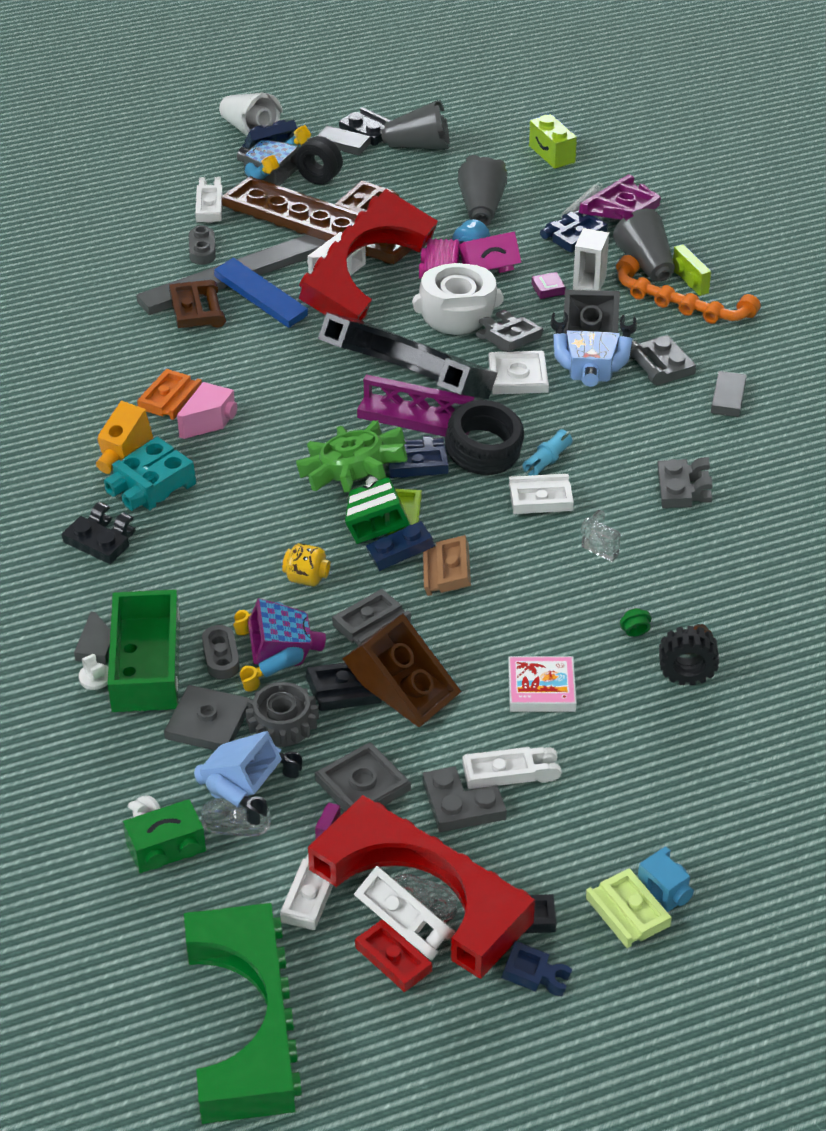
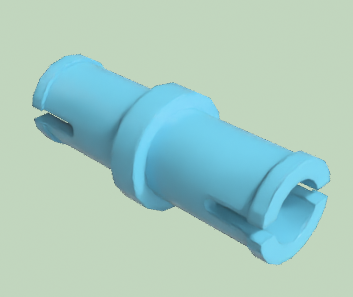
M563 429L557 431L548 442L541 443L537 447V452L523 462V470L527 472L534 466L528 475H538L548 464L555 463L559 458V454L572 444L571 435L569 434L562 441L561 439L567 431Z

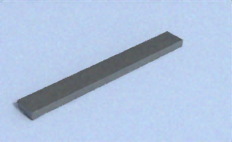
M306 234L236 260L258 275H263L308 259L312 252L327 241ZM216 266L136 294L138 304L151 315L173 307L169 284L214 280L217 283L218 290L229 286L214 277V269L219 267Z

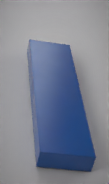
M234 257L214 269V277L286 327L290 328L308 316V308Z

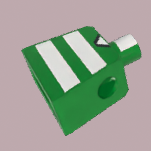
M369 477L365 481L364 486L352 489L349 492L345 523L356 544L410 525V521L390 478L378 480L375 477Z

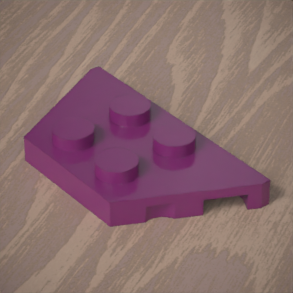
M628 174L581 202L579 213L620 220L625 218L627 221L633 217L632 212L636 210L659 207L661 196L649 190L644 184H639L638 187L634 184V176Z

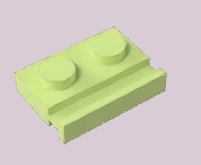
M630 868L600 882V886L595 889L591 887L586 889L587 901L626 948L631 947L632 943L637 940L643 941L671 926L672 917Z

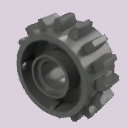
M289 682L269 684L256 691L254 699L247 702L248 709L245 712L249 732H256L258 734L268 731L274 745L277 747L298 744L305 738L310 737L311 729L317 728L319 711L318 705H316L315 696L308 695V689H303L296 684Z

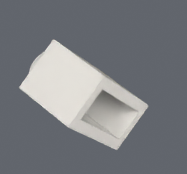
M583 228L575 245L573 290H601L607 274L608 232Z

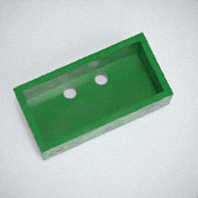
M177 589L113 593L107 684L111 712L176 709L178 705L180 612Z

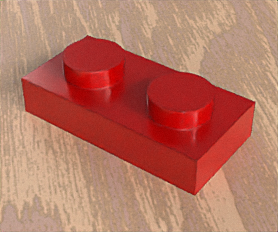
M383 919L355 939V948L404 993L432 972V962Z

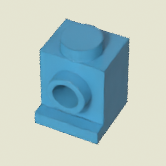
M665 846L639 863L638 878L662 907L669 912L676 906L685 905L693 896L694 890L689 886L690 876L682 865L676 864L670 859L671 850Z

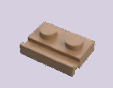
M466 535L436 542L435 547L423 552L424 589L427 596L432 595V591L440 590L443 593L471 586L469 543Z

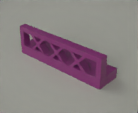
M366 374L363 379L364 398L357 408V418L369 421L376 420L383 424L446 437L449 419L455 411L452 404L463 405L464 403L474 401V397ZM372 386L380 387L386 394L384 396L373 394ZM397 393H408L413 400H403ZM427 397L433 398L440 406H430L424 399Z

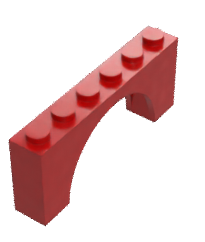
M385 188L379 196L375 195L371 199L366 211H360L354 221V225L346 227L341 235V240L339 242L334 241L331 244L325 258L321 256L317 260L311 274L307 272L303 276L299 284L302 288L299 299L325 316L328 312L363 321L367 316L372 299L366 296L353 282L347 267L348 257L359 248L375 243L398 244L420 253L421 249L427 245L428 239H432L438 221Z
M364 795L308 846L309 870L335 887H338L351 876L376 866L411 867L430 873L445 882L458 896L465 912L460 927L451 937V961L479 979L484 977L534 922L535 899L526 891L515 888L502 880L495 872L487 871L474 863L467 855L456 852L443 844L439 838L428 835L415 827L411 821L400 818L387 810L383 804L374 802Z

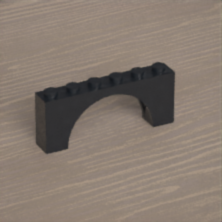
M328 312L318 336L319 340L337 347L366 354L427 376L437 381V386L460 395L489 399L498 374L490 369L359 319Z

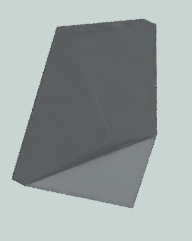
M565 290L564 312L568 315V322L564 333L567 334V330L618 333L620 291Z

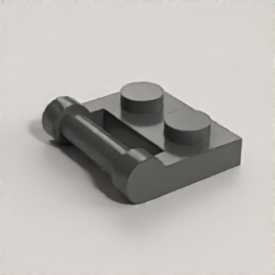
M668 335L643 343L632 341L629 358L637 361L647 372L648 379L654 385H661L695 374L696 364Z

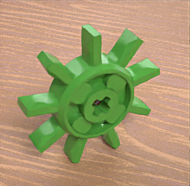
M373 420L365 430L348 432L343 426L337 427V436L331 438L326 443L309 441L307 447L310 457L296 460L300 477L309 478L313 491L319 490L334 480L341 482L345 493L350 492L355 480L370 475L378 480L386 478L383 467L384 463L406 462L408 459L404 447L406 442L401 427L382 434L379 422Z

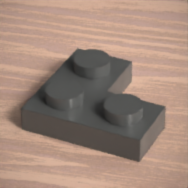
M456 766L422 772V782L439 833L506 820L507 810L498 785L464 791Z

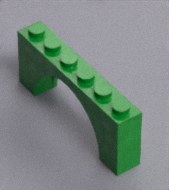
M272 903L184 913L189 965H213L238 973L257 988L267 1006L265 1018L259 1031L242 1050L222 1062L196 1069L201 1123L208 1124L296 1112L294 1097L302 1096L300 1073L292 1072L291 1063H298L296 1040H288L287 1031L294 1030L292 1007L284 1008L283 1000L290 999L288 976L280 977V969H286L284 946L277 947L276 943L277 939H283L281 917H273Z

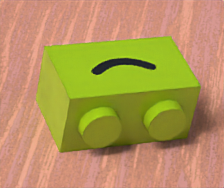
M551 114L530 120L529 146L554 169L576 162L577 136Z

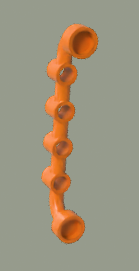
M624 255L616 264L618 280L623 286L630 288V293L635 299L641 300L648 294L654 296L655 303L660 307L665 308L670 302L678 304L679 311L687 316L697 310L703 312L704 320L710 324L716 323L719 318L728 321L753 318L761 308L759 299L751 294L742 296L737 303V310H728L718 301L707 303L701 301L693 293L686 295L677 293L669 285L658 287L652 285L647 278L640 277L638 280L632 277L637 273L640 266L637 259L630 255Z

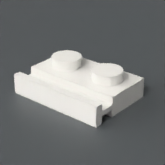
M568 474L509 477L513 514L573 511L574 501Z

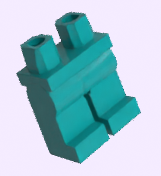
M158 436L127 455L122 461L117 460L112 464L114 473L104 479L105 490L112 497L124 491L121 494L122 502L131 511L141 505L150 511L156 507V502L164 501L171 492L181 486L189 489L197 484L193 461L178 450L174 451L171 445Z

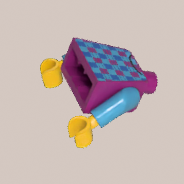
M258 598L252 613L249 614L246 610H239L235 613V622L233 624L237 635L250 633L253 663L259 664L257 668L250 665L241 668L240 678L245 691L251 692L256 690L260 686L259 677L264 675L267 678L282 669L300 666L303 664L309 650L322 652L325 647L326 634L310 630L308 614L304 611L288 607L281 602H271Z

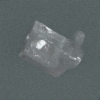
M599 509L591 517H587L581 526L582 547L613 562L619 556L621 532L604 525L605 512Z

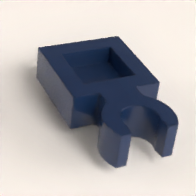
M515 941L501 978L535 992L540 983L545 985L551 994L563 996L567 985L558 982L555 977L568 980L572 969L565 964L550 965L547 963L550 954Z

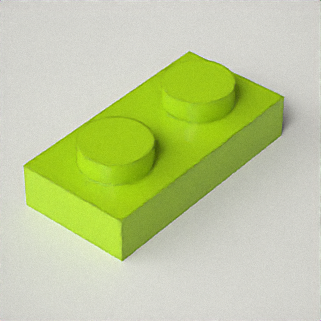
M683 244L674 247V272L699 296L709 294L711 271Z

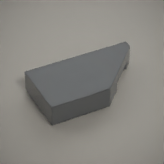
M90 612L74 651L75 660L82 661V658L95 654L97 663L107 664L110 648V629L96 612Z

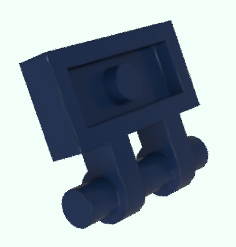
M579 210L575 212L570 211L564 214L562 219L547 223L546 227L540 231V235L543 239L552 237L553 243L572 253L575 251V245L583 228L607 232L608 224L593 215H585L583 217Z
M422 436V439L417 440L405 439L406 444L404 447L408 458L407 461L388 463L390 478L448 474L449 468L443 438H432L431 436Z

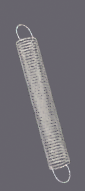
M597 184L591 187L565 211L575 212V210H579L580 204L578 203L585 201L583 198L588 199L591 195L593 196L601 191L597 189Z

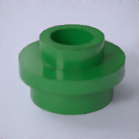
M635 608L627 611L619 623L621 629L626 631L628 636L635 637L643 635L650 630L652 618L648 611Z

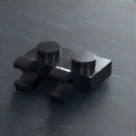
M98 502L92 508L88 519L80 516L61 534L63 543L111 565L129 547L128 538L135 532V528L128 525L133 520V516L123 512L116 518L112 529L106 528L112 520V517L105 514L110 509V506Z

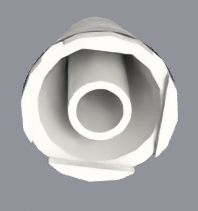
M263 92L226 96L219 106L221 116L246 136L256 126H263L264 128L272 126L273 123L280 120V112L283 113L279 100L274 95Z

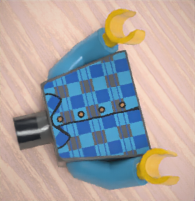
M302 125L293 132L295 136L286 142L263 139L251 149L240 147L237 153V160L244 162L246 177L251 176L280 186L297 170L295 163L296 152L311 136L307 126Z

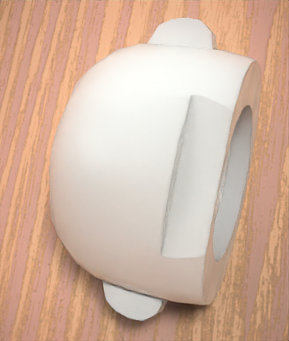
M452 263L437 266L426 271L421 278L419 294L414 296L412 303L415 312L421 313L425 322L434 330L445 334L463 335L474 332L482 327L483 324L479 323V319L491 317L494 308L502 304L504 296L501 290L497 288L495 277L486 268L471 264Z

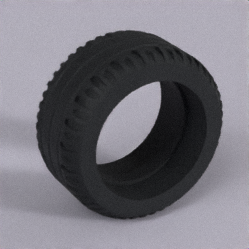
M490 400L467 402L456 408L449 419L445 437L446 450L453 462L464 470L480 475L502 473L510 469L520 456L524 440V427L516 413L503 404ZM473 430L488 431L499 436L504 442L495 445L482 444L472 440L465 433Z

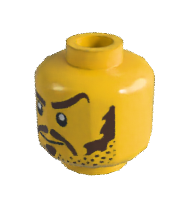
M297 543L292 549H287L283 559L282 571L286 573L288 580L291 582L315 587L322 578L326 579L328 577L331 562L326 560L324 549Z

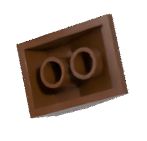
M404 613L384 625L342 658L362 686L417 727L426 723L462 692Z

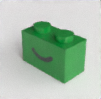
M190 799L123 821L126 844L139 874L152 869H158L184 858H191L206 851L204 828Z

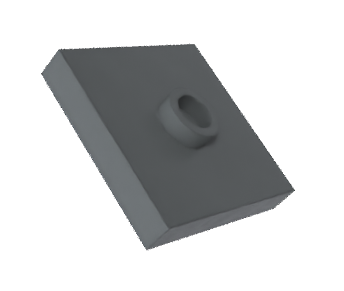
M188 685L164 730L165 739L216 750L220 745L234 741L246 717L245 710L248 709L247 702L250 698Z
M371 742L315 772V781L344 811L351 807L362 795L374 802L386 805L411 791V782Z

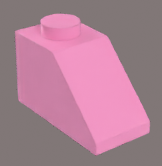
M203 382L177 414L179 438L186 439L223 429L228 421L235 417L237 412L234 390Z

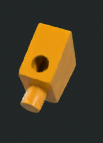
M122 400L98 434L97 440L102 455L97 460L96 466L100 471L110 474L113 470L112 464L117 460L122 461L127 455L153 439L146 409Z

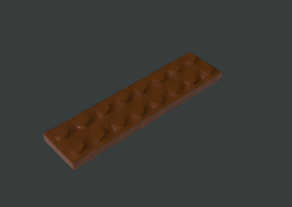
M251 176L221 196L222 206L231 208L233 211L242 212L256 219H263L274 223L276 226H283L295 230L297 233L307 234L325 241L330 240L340 232L343 233L348 225L352 227L359 214L356 211ZM375 243L365 246L366 256L382 260L387 264H396L412 250L408 247L392 243Z

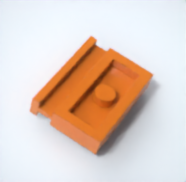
M165 369L137 400L138 407L146 409V412L162 417L165 414L169 415L170 419L174 420L202 384V379L198 378L195 381L189 375Z

